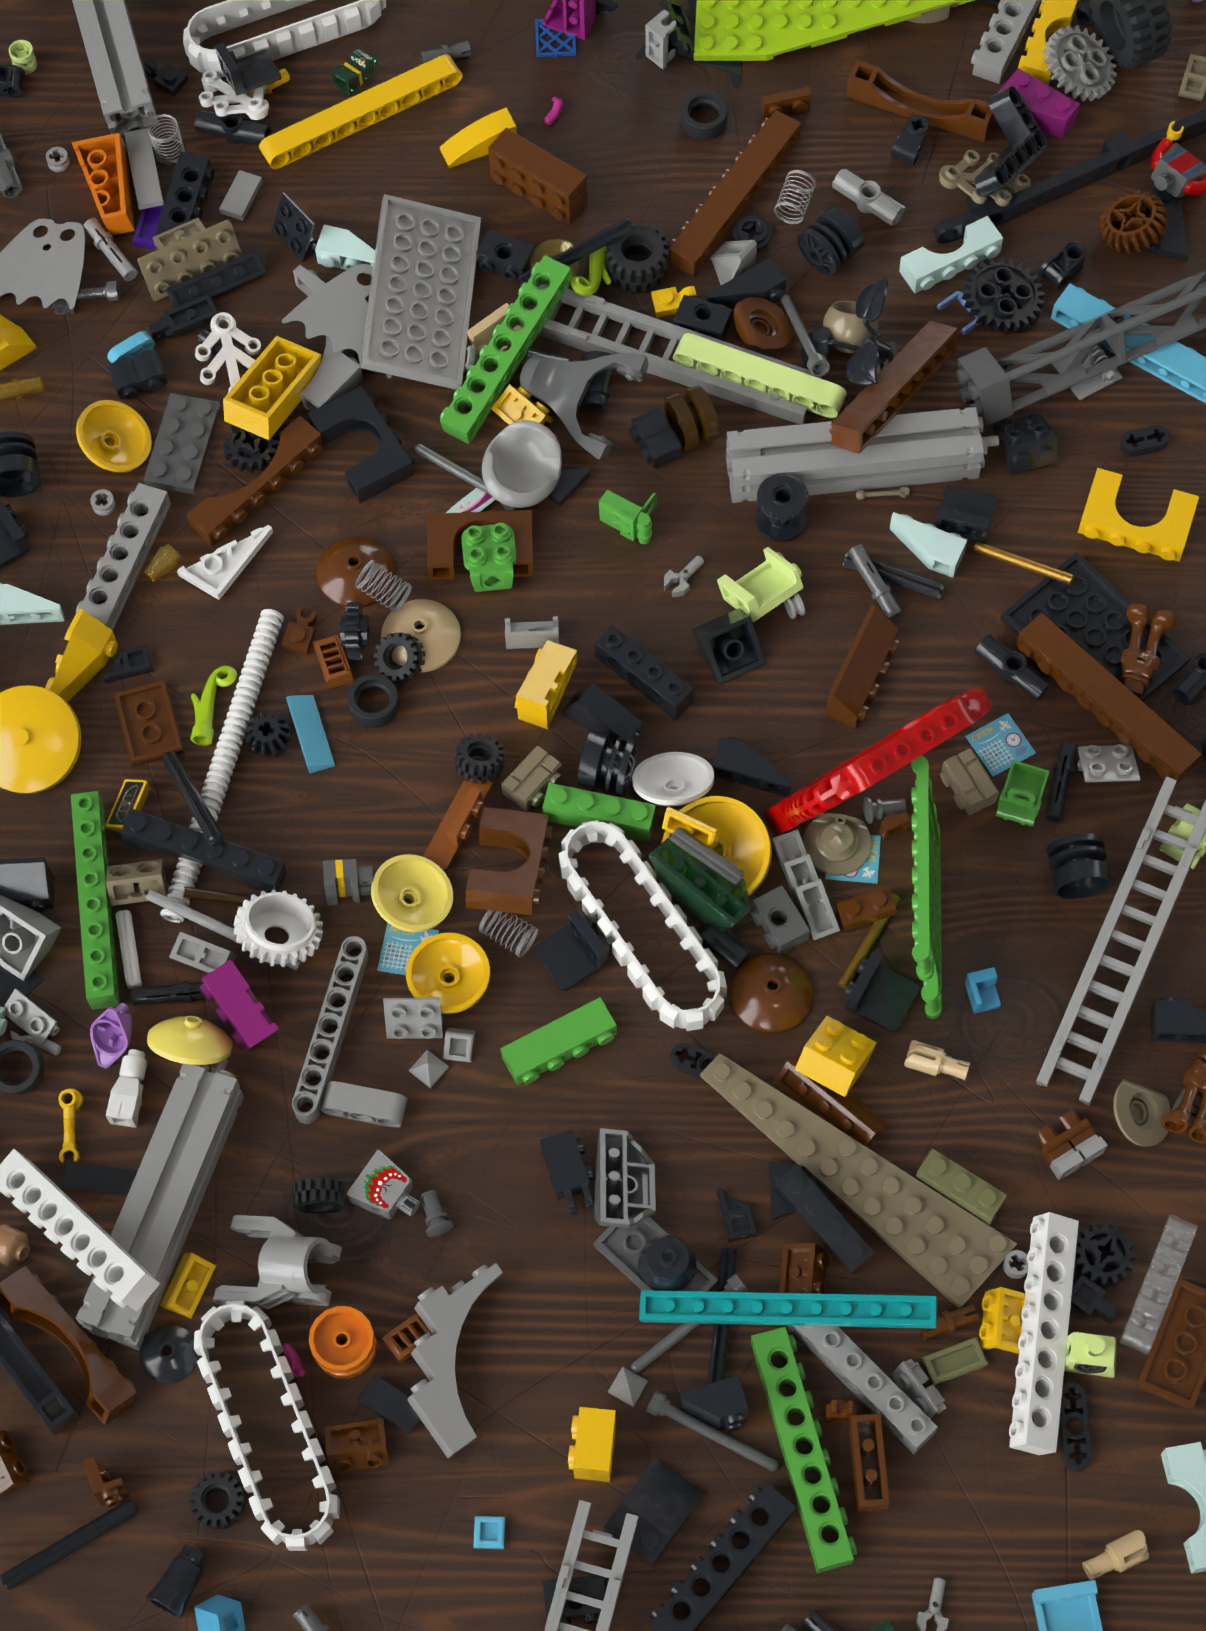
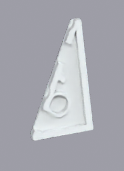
M267 525L266 527L258 528L251 532V536L239 542L234 540L216 549L214 553L200 557L201 561L186 569L184 566L180 567L177 570L178 576L220 600L273 533L272 527Z

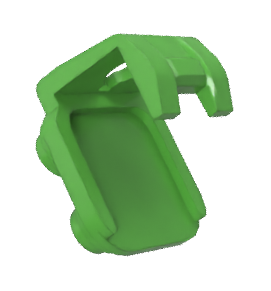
M504 523L468 527L463 532L461 539L464 566L470 570L474 591L512 589L513 565L517 561L513 529Z

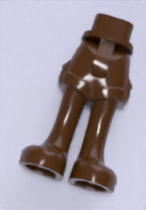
M1133 603L1128 605L1126 610V616L1132 626V633L1128 649L1123 650L1121 654L1122 676L1120 680L1135 696L1142 697L1144 688L1149 686V681L1153 673L1158 670L1160 664L1159 657L1156 654L1161 636L1164 632L1175 626L1177 618L1172 612L1166 610L1156 611L1152 615L1145 650L1142 651L1141 643L1149 620L1150 609L1143 604Z
M1204 1045L1201 1053L1196 1055L1190 1069L1185 1071L1183 1084L1186 1088L1180 1105L1175 1110L1167 1112L1161 1122L1163 1128L1170 1132L1182 1133L1186 1131L1191 1120L1195 1100L1198 1093H1200L1202 1097L1198 1113L1189 1130L1190 1139L1200 1144H1206V1045Z

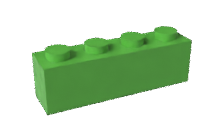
M549 783L543 803V814L549 815L550 822L579 827L584 822L596 820L607 824L612 823L625 831L626 838L650 842L656 819V805Z
M601 997L500 1048L501 1056L517 1086L522 1083L530 1084L539 1078V1074L547 1070L555 1071L562 1067L565 1063L564 1061L572 1057L580 1058L589 1052V1048L597 1044L602 1046L609 1043L617 1034V1026Z

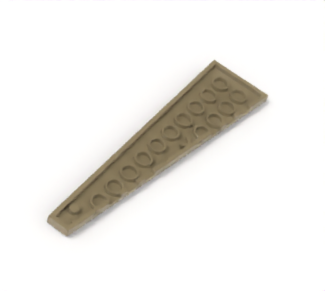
M719 1054L700 1074L702 1079L817 1180L820 1185L957 1308H961L1005 1259L1007 1254L1017 1245L1008 1237L722 1054Z

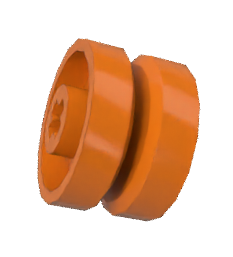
M336 1306L325 1310L319 1315L310 1329L309 1345L312 1355L324 1373L337 1379H350L361 1375L371 1366L376 1356L377 1341L370 1321L362 1312L352 1307ZM346 1339V1344L341 1345V1340Z

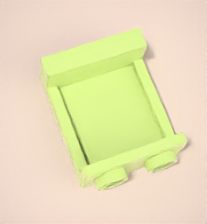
M769 547L763 550L766 561L737 581L732 580L726 574L717 579L723 599L734 608H740L750 615L752 622H755L803 589L800 578L802 573L795 563H789L780 552H775Z

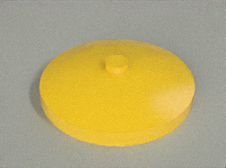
M25 685L1 692L0 787L15 793L34 794L56 786L71 772L80 753L81 729L75 712L62 697L42 687Z
M704 797L684 806L679 812L717 829L719 840L712 850L744 872V876L738 884H732L670 840L672 833L665 831L661 846V858L664 871L671 884L686 898L705 906H728L750 896L763 882L771 863V840L762 819L746 804L729 797Z

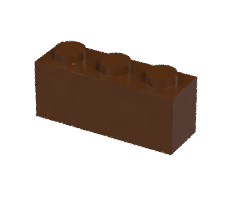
M881 1414L850 1416L848 1425L857 1513L887 1511L890 1502Z

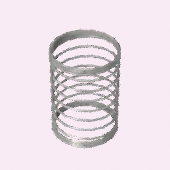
M157 115L148 124V133L155 157L162 164H176L177 159L171 161L162 160L157 156V153H159L158 151L172 152L177 148L171 151H161L157 148H160L158 146L161 143L174 141L173 143L177 142L176 145L178 143L181 144L177 152L180 149L181 152L182 150L185 152L178 122L170 115ZM159 117H169L176 124V127L170 126L175 128L176 130L174 131L176 132H169L174 134L165 135L171 136L166 139H158V136L155 138L157 133L153 136L156 130L152 133L154 128L151 130L153 125L150 127L152 122ZM174 145V146H172V147H170V148H160V149H171V148L175 147L176 145Z
M793 170L787 174L784 187L774 208V212L780 220L790 224H798L803 221L816 187V180L811 174L801 170ZM792 173L804 174L813 181L814 187L811 185L812 188H809L805 185L808 189H803L800 186L793 185L790 181L796 180H789L788 176ZM787 190H792L796 193H801L802 195H804V197H799L795 194L789 193ZM785 194H790L800 199L806 198V201L788 198L798 203L805 202L806 208L801 209L800 206L786 201L781 202L780 199H783L782 195L786 196ZM780 205L794 207L797 209L794 211L801 212L802 217L800 218L802 219L799 221L787 220L777 213V207Z
M371 560L358 576L355 587L357 589L361 588L362 592L366 591V595L371 594V598H376V601H380V603L389 592L386 601L381 604H385L387 608L390 607V610L393 612L398 611L408 598L412 585L406 581L401 584L402 578H400L401 581L397 589L391 595V597L393 596L389 606H386V602L391 599V597L389 599L388 597L396 585L397 575L394 576L396 578L392 586L383 596L394 577H392V572L386 576L388 569L381 573L383 566L377 569L378 563ZM372 565V567H371V569L369 570V572L367 573L365 579L360 583V581H361L362 577L364 576L365 572H366V571L368 570V568ZM381 568L380 573L378 574L374 582L370 585V582L372 581L376 572ZM386 571V573H385L383 579H382L381 582L378 584V586L374 589V587H375L377 581L379 580V578L381 577V575ZM391 574L389 580L387 581L383 589L379 592V589L381 588L383 582ZM370 580L367 589L363 591V586ZM374 584L371 593L367 594V590ZM379 587L376 596L372 597V593ZM408 587L404 597L402 598L400 603L395 607L399 597ZM383 591L381 599L377 600V596Z
M488 910L480 923L479 932L485 933V936L490 935L491 940L495 938L496 943L501 940V946L506 943L505 949L511 946L510 952L516 949L515 955L518 957L524 956L535 941L538 928L531 925V928L525 934L527 926H529L527 921L522 922V918H518L521 919V923L515 928L518 920L517 915H513L516 916V920L510 925L513 917L511 913L507 929L501 938L496 941L500 931L509 921L508 919L505 922L508 913L506 912L503 915L505 919L496 935L491 938L496 926L503 917L500 919L502 912L496 911L490 923L482 931L486 920L493 912ZM500 913L499 919L495 924L494 928L488 935H486L487 931L492 927ZM526 922V926L520 931L522 923ZM515 923L514 928L510 933L509 937L503 944H501L505 934L510 929V927ZM520 926L519 931H518L517 935L515 936L514 940H513L512 943L506 948L507 943H508L509 939L511 938L512 934H513V933L515 932V930ZM525 929L524 934L520 939L519 943L511 951L516 939L518 938L520 933ZM534 931L532 938L530 939L529 943H528L527 946L525 947L526 943L528 942V940H529V938H530L531 933Z

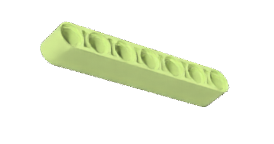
M690 333L683 334L673 355V360L678 364L770 395L776 394L778 398L805 406L807 411L828 418L837 417L847 396L846 390L837 384Z

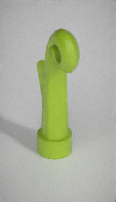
M606 246L589 254V279L582 276H575L571 279V287L577 294L581 296L594 294L599 288L602 277L607 285L611 284L605 259Z
M225 665L212 672L204 687L201 701L196 694H191L195 710V725L192 728L191 741L197 745L207 746L212 743L214 729L212 728L217 686L227 687L235 682L237 672L233 667Z

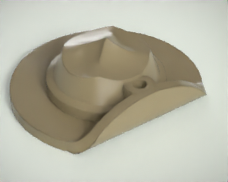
M827 813L816 816L808 825L803 836V844L806 853L811 857L815 869L828 875L842 876L855 872L867 861L871 851V836L867 825L862 820L847 815Z
M1123 1079L1115 1092L1113 1105L1114 1115L1120 1130L1127 1139L1139 1146L1149 1147L1160 1143L1168 1133V1130L1163 1128L1161 1124L1163 1116L1171 1111L1168 1098L1164 1094Z

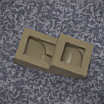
M1190 54L1178 96L1202 102L1206 90V57Z

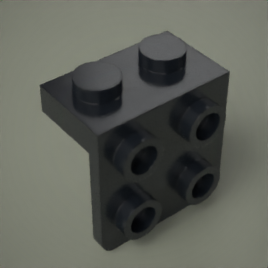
M1029 413L1024 417L1003 419L999 423L993 424V432L1005 447L1006 470L1009 474L1059 463L1057 434L1041 414Z
M1 498L0 567L30 551L26 538L29 537L27 530L22 523L17 525L14 520L17 516L10 504L5 506Z
M577 909L567 914L568 925L534 947L535 956L562 991L569 990L609 963V944L602 935L598 937L592 930L594 928L593 923L586 914L581 915Z
M873 951L869 959L863 958L857 970L860 976L856 982L851 981L845 991L844 996L847 997L845 1009L890 1032H896L919 992V985L881 966L883 955Z

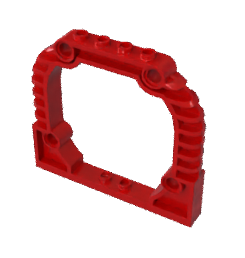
M974 688L937 705L763 811L764 816L775 834L778 835L828 811L975 723L990 710L991 701L984 690Z

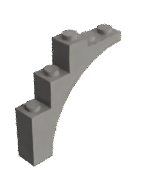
M301 265L293 271L296 286L307 296H310L326 284L319 279L313 270H307ZM326 336V347L321 364L313 379L301 392L304 408L312 412L349 393L363 380L359 362L353 358L357 353L355 350L344 349L334 353L332 341Z
M497 1263L489 1268L486 1264L478 1268L471 1274L474 1278L465 1284L461 1280L448 1290L450 1295L443 1286L437 1290L430 1287L418 1296L420 1301L414 1308L433 1335L431 1336L428 1332L416 1340L414 1343L417 1347L411 1352V1355L430 1382L423 1379L411 1388L413 1394L407 1400L447 1458L453 1456L477 1437L464 1414L458 1396L455 1376L456 1346L462 1324L472 1304L503 1273Z

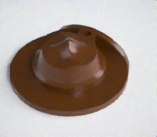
M749 297L743 299L735 306V326L740 338L746 344L764 350L776 351L783 349L791 341L793 335L791 322L785 312L773 302L760 297Z

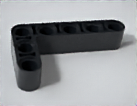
M1013 86L989 98V107L1010 145L976 176L975 186L983 197H987L1008 186L1047 147L1043 132L1021 94Z

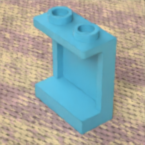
M1095 1580L1034 1590L1031 1595L1039 1631H1103L1095 1596L1098 1593Z

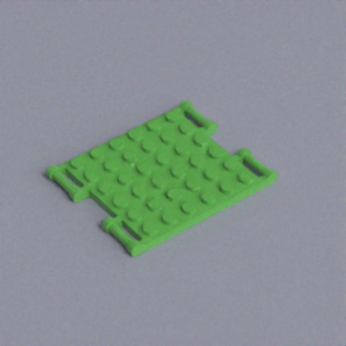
M920 756L911 761L912 771L916 773L917 778L915 780V787H912V804H914V813L912 814V831H914L912 857H914L915 866L912 867V883L914 884L915 894H912V909L915 915V921H912L913 939H915L912 955L918 964L916 966L917 976L924 983L921 995L922 999L926 1002L925 1013L930 1019H937L942 1014L940 826L937 822V809L932 797V782L929 778L928 760L924 756Z

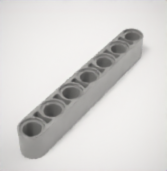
M358 936L348 937L341 945L292 1100L295 1116L303 1124L314 1123L320 1116L327 1084L331 1081L368 963L369 955L366 944ZM353 949H359L362 951L358 956L355 957L348 955L349 952ZM346 974H351L354 976L353 979L348 982H343L340 980L341 977ZM336 1000L346 1001L342 1007L335 1008L332 1006ZM330 1025L338 1027L334 1033L324 1032L325 1028ZM321 1051L330 1053L326 1059L320 1060L316 1058L317 1054ZM311 1078H321V1082L318 1085H308V1081ZM303 1104H313V1107L310 1111H299L300 1107Z

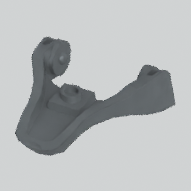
M616 353L587 361L574 362L533 356L528 359L522 368L520 384L523 389L544 402L556 413L578 444L597 459L607 460L613 448V442L607 440L603 435L588 433L586 436L582 434L577 419L578 406L580 407L590 385L589 382L597 373L605 369H617L616 371L624 375L626 379L642 382L649 364L646 355Z

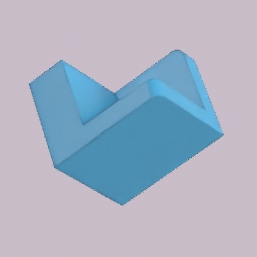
M994 967L968 973L964 984L974 1014L997 1009L1001 1005L995 987L997 974Z
M215 1595L194 1607L198 1631L246 1630L242 1606L239 1601Z

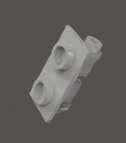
M14 989L4 1006L6 1008L5 1015L43 1045L49 1035L53 1037L59 1032L58 1022L19 990Z
M912 1359L906 1362L903 1361L892 1372L891 1376L895 1380L896 1385L930 1419L936 1413L939 1414L947 1408L944 1404L945 1399L933 1384L926 1389L923 1387V1384L929 1378L918 1362L914 1363Z

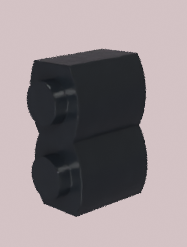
M156 349L146 350L133 357L123 358L108 365L120 400L135 399L144 391H158L168 384Z
M660 408L631 419L632 428L629 429L630 436L634 443L638 442L642 447L640 452L646 463L650 462L652 467L656 468L682 457V446Z

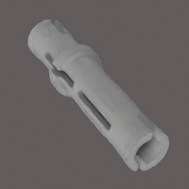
M96 218L87 220L83 227L94 240L96 248L103 251L121 274L124 281L133 280L138 272L114 243L113 236L103 229Z

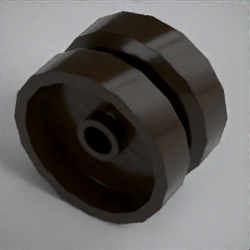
M697 385L687 389L684 397L676 393L664 399L666 418L670 427L675 432L682 450L688 451L697 447L700 439L708 443L720 437V426L715 409L702 386Z

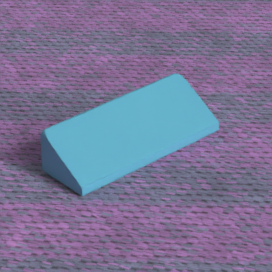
M296 695L286 697L309 774L334 767L335 763L314 696Z

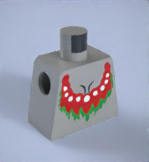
M380 1150L375 1152L346 1193L350 1203L387 1219H392L398 1209L412 1216L420 1205V1201L409 1195L413 1189L412 1180Z

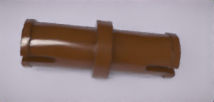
M970 1303L950 1312L948 1310L940 1312V1316H937V1328H930L929 1331L921 1333L922 1340L927 1341L946 1332L951 1334L955 1332L956 1328L977 1322L979 1320L977 1313L965 1316V1314L975 1311L976 1308ZM918 1328V1331H921V1330H924V1329H927V1328Z

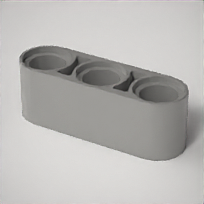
M330 1081L327 1084L321 1111L335 1117L398 1128L402 1124L407 1097L394 1092Z

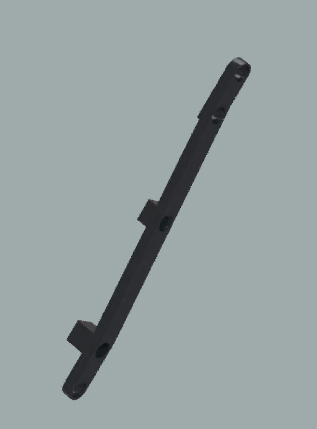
M1206 108L1175 122L1172 128L1173 131H1180L1182 126H1184L1181 137L1178 140L1172 141L1173 144H1181L1206 132ZM1169 125L1133 141L1130 140L1126 132L1105 139L1100 156L1012 194V198L1007 206L998 205L990 196L987 197L985 203L978 204L967 194L966 203L970 210L938 222L933 227L932 232L939 244L950 243L964 238L966 226L986 216L989 217L994 226H998L1152 157V153L1160 141L1167 137Z

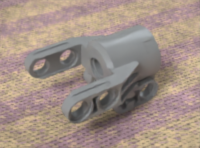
M233 1216L232 1230L246 1234L248 1237L268 1238L258 1256L259 1283L258 1287L221 1285L215 1289L213 1302L226 1305V1301H245L249 1308L258 1306L260 1309H270L283 1302L298 1305L329 1306L332 1293L325 1288L326 1285L310 1283L307 1274V1262L334 1264L340 1260L342 1251L340 1246L329 1243L325 1238L304 1237L275 1217Z

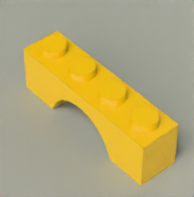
M1042 0L1038 13L1041 14L1040 19L1035 18L1032 27L1034 36L1028 37L1025 46L1027 55L1021 56L1018 68L1048 86L1053 72L1046 71L1050 64L1044 62V59L1047 57L1043 53L1047 48L1045 46L1046 40L1063 27L1065 29L1068 25L1071 26L1078 0Z

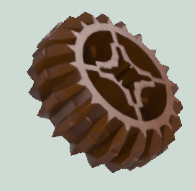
M1139 190L1135 194H1131L1128 191L1125 197L1118 195V200L1116 202L1110 201V207L1104 208V215L1100 216V231L1104 241L1112 250L1117 249L1120 254L1125 250L1130 255L1133 250L1140 253L1141 248L1147 247L1150 249V244L1158 243V237L1164 236V229L1168 228V213L1164 203L1159 200L1156 194L1151 195L1148 191L1143 194Z

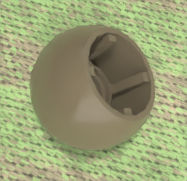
M838 301L829 307L823 320V327H827L831 331L829 340L860 347L865 337L872 336L863 325V319L856 316V301ZM878 319L875 322H869L876 333L878 332ZM835 346L841 352L856 353L854 350Z

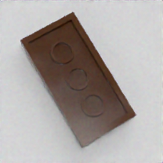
M1177 1278L1136 1387L1192 1411L1206 1377V1289Z

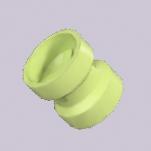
M26 40L13 42L8 49L12 65H17L24 69L25 74L32 73L37 67V60L31 43Z

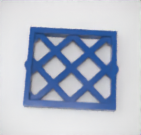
M535 19L536 57L576 55L574 34L565 33L569 38L566 41H562L559 38L563 34L562 31L554 35L550 32L552 28L548 27L546 29L541 25L544 19ZM538 27L544 31L540 35L538 32ZM546 34L552 37L548 42L542 39ZM555 40L561 44L557 49L551 46ZM571 40H573V48L568 45ZM539 41L544 44L541 49H539ZM547 47H548L550 50L553 51V52L543 53V51H544ZM563 47H565V48H567V49L569 50V52H559V51H560Z

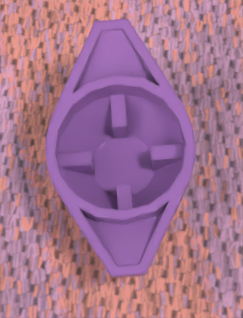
M120 1003L116 1008L109 1007L92 1023L90 1028V1038L98 1066L105 1069L125 1052L131 1040L132 1015L127 1013L129 1008L124 1003Z

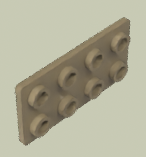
M196 218L152 237L158 250L138 258L137 261L153 301H158L168 296L165 289L242 256L229 220L206 229L199 218Z

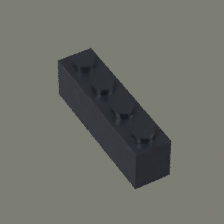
M797 1164L774 1183L773 1187L849 1274H852L874 1254L873 1250Z

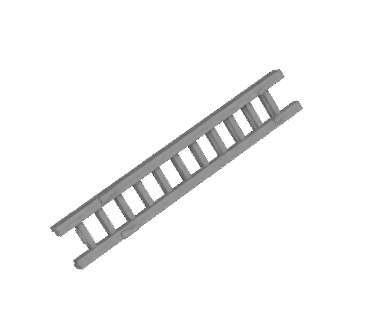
M544 284V285H541L539 288H540V289H545V288H547L549 285ZM567 289L539 333V336L586 352L603 351L610 354L631 353L646 355L649 364L647 373L691 388L700 385L706 393L796 424H804L807 415V407L778 398L776 394L770 395L675 363L671 359L683 334L690 333L811 375L809 370L606 302L603 298L594 295L581 296L575 291ZM562 303L576 307L568 326L554 321ZM585 311L600 316L592 334L577 329ZM609 319L623 323L615 342L601 337ZM632 327L647 331L639 350L624 345ZM655 335L670 339L662 358L647 353Z
M1166 777L1036 1080L1037 1085L1047 1087L1055 1068L1084 1079L1086 1083L1079 1101L1084 1102L1088 1106L1092 1102L1206 832V800L1199 816L1178 806L1168 805L1177 782L1169 777ZM1163 814L1194 826L1188 841L1157 829ZM1153 839L1184 851L1178 866L1147 855ZM1142 864L1173 876L1167 891L1136 880ZM1131 889L1162 900L1156 917L1125 905ZM1121 914L1152 926L1145 942L1114 930ZM1110 939L1141 951L1135 967L1104 955ZM1099 965L1130 977L1124 992L1093 980ZM1088 991L1119 1004L1113 1018L1082 1005ZM1076 1018H1082L1108 1029L1103 1043L1071 1031ZM1066 1042L1097 1055L1092 1069L1061 1057Z
M579 1500L544 1631H590L560 1622L566 1599L600 1608L601 1612L596 1631H610L639 1516L626 1513L620 1540L612 1538V1534L593 1530V1532L585 1530L592 1504ZM583 1538L617 1548L612 1570L577 1561ZM574 1569L609 1578L603 1601L569 1592Z

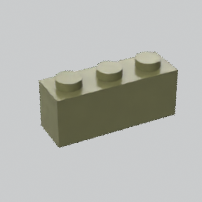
M934 1149L930 1151L917 1171L915 1178L989 1226L1007 1197L1005 1193Z

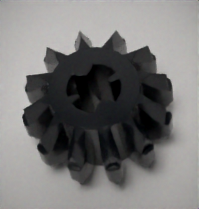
M271 711L268 717H265L260 712L259 720L251 718V726L245 729L247 735L245 740L247 745L251 746L252 752L256 754L261 751V756L264 758L268 753H272L276 757L277 750L285 752V743H290L291 741L289 734L291 730L289 724L285 723L284 717L281 715L275 718V714Z

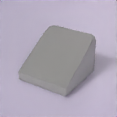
M448 1028L445 1034L443 1059L471 1062L476 1031Z

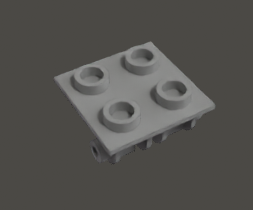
M1097 344L1082 365L1087 369L1109 358ZM1079 351L1051 364L1060 375H1063ZM1114 368L1072 386L1070 389L1080 401L1122 378V375L1117 368Z
M1090 745L1077 747L1080 758L1078 760V771H1083L1085 782L1140 781L1133 748L1130 745Z
M383 998L387 1039L443 1038V1013H441L440 998Z

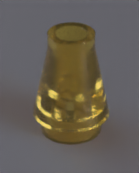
M167 543L164 547L160 546L143 572L155 582L158 578L180 565L178 562L182 557Z

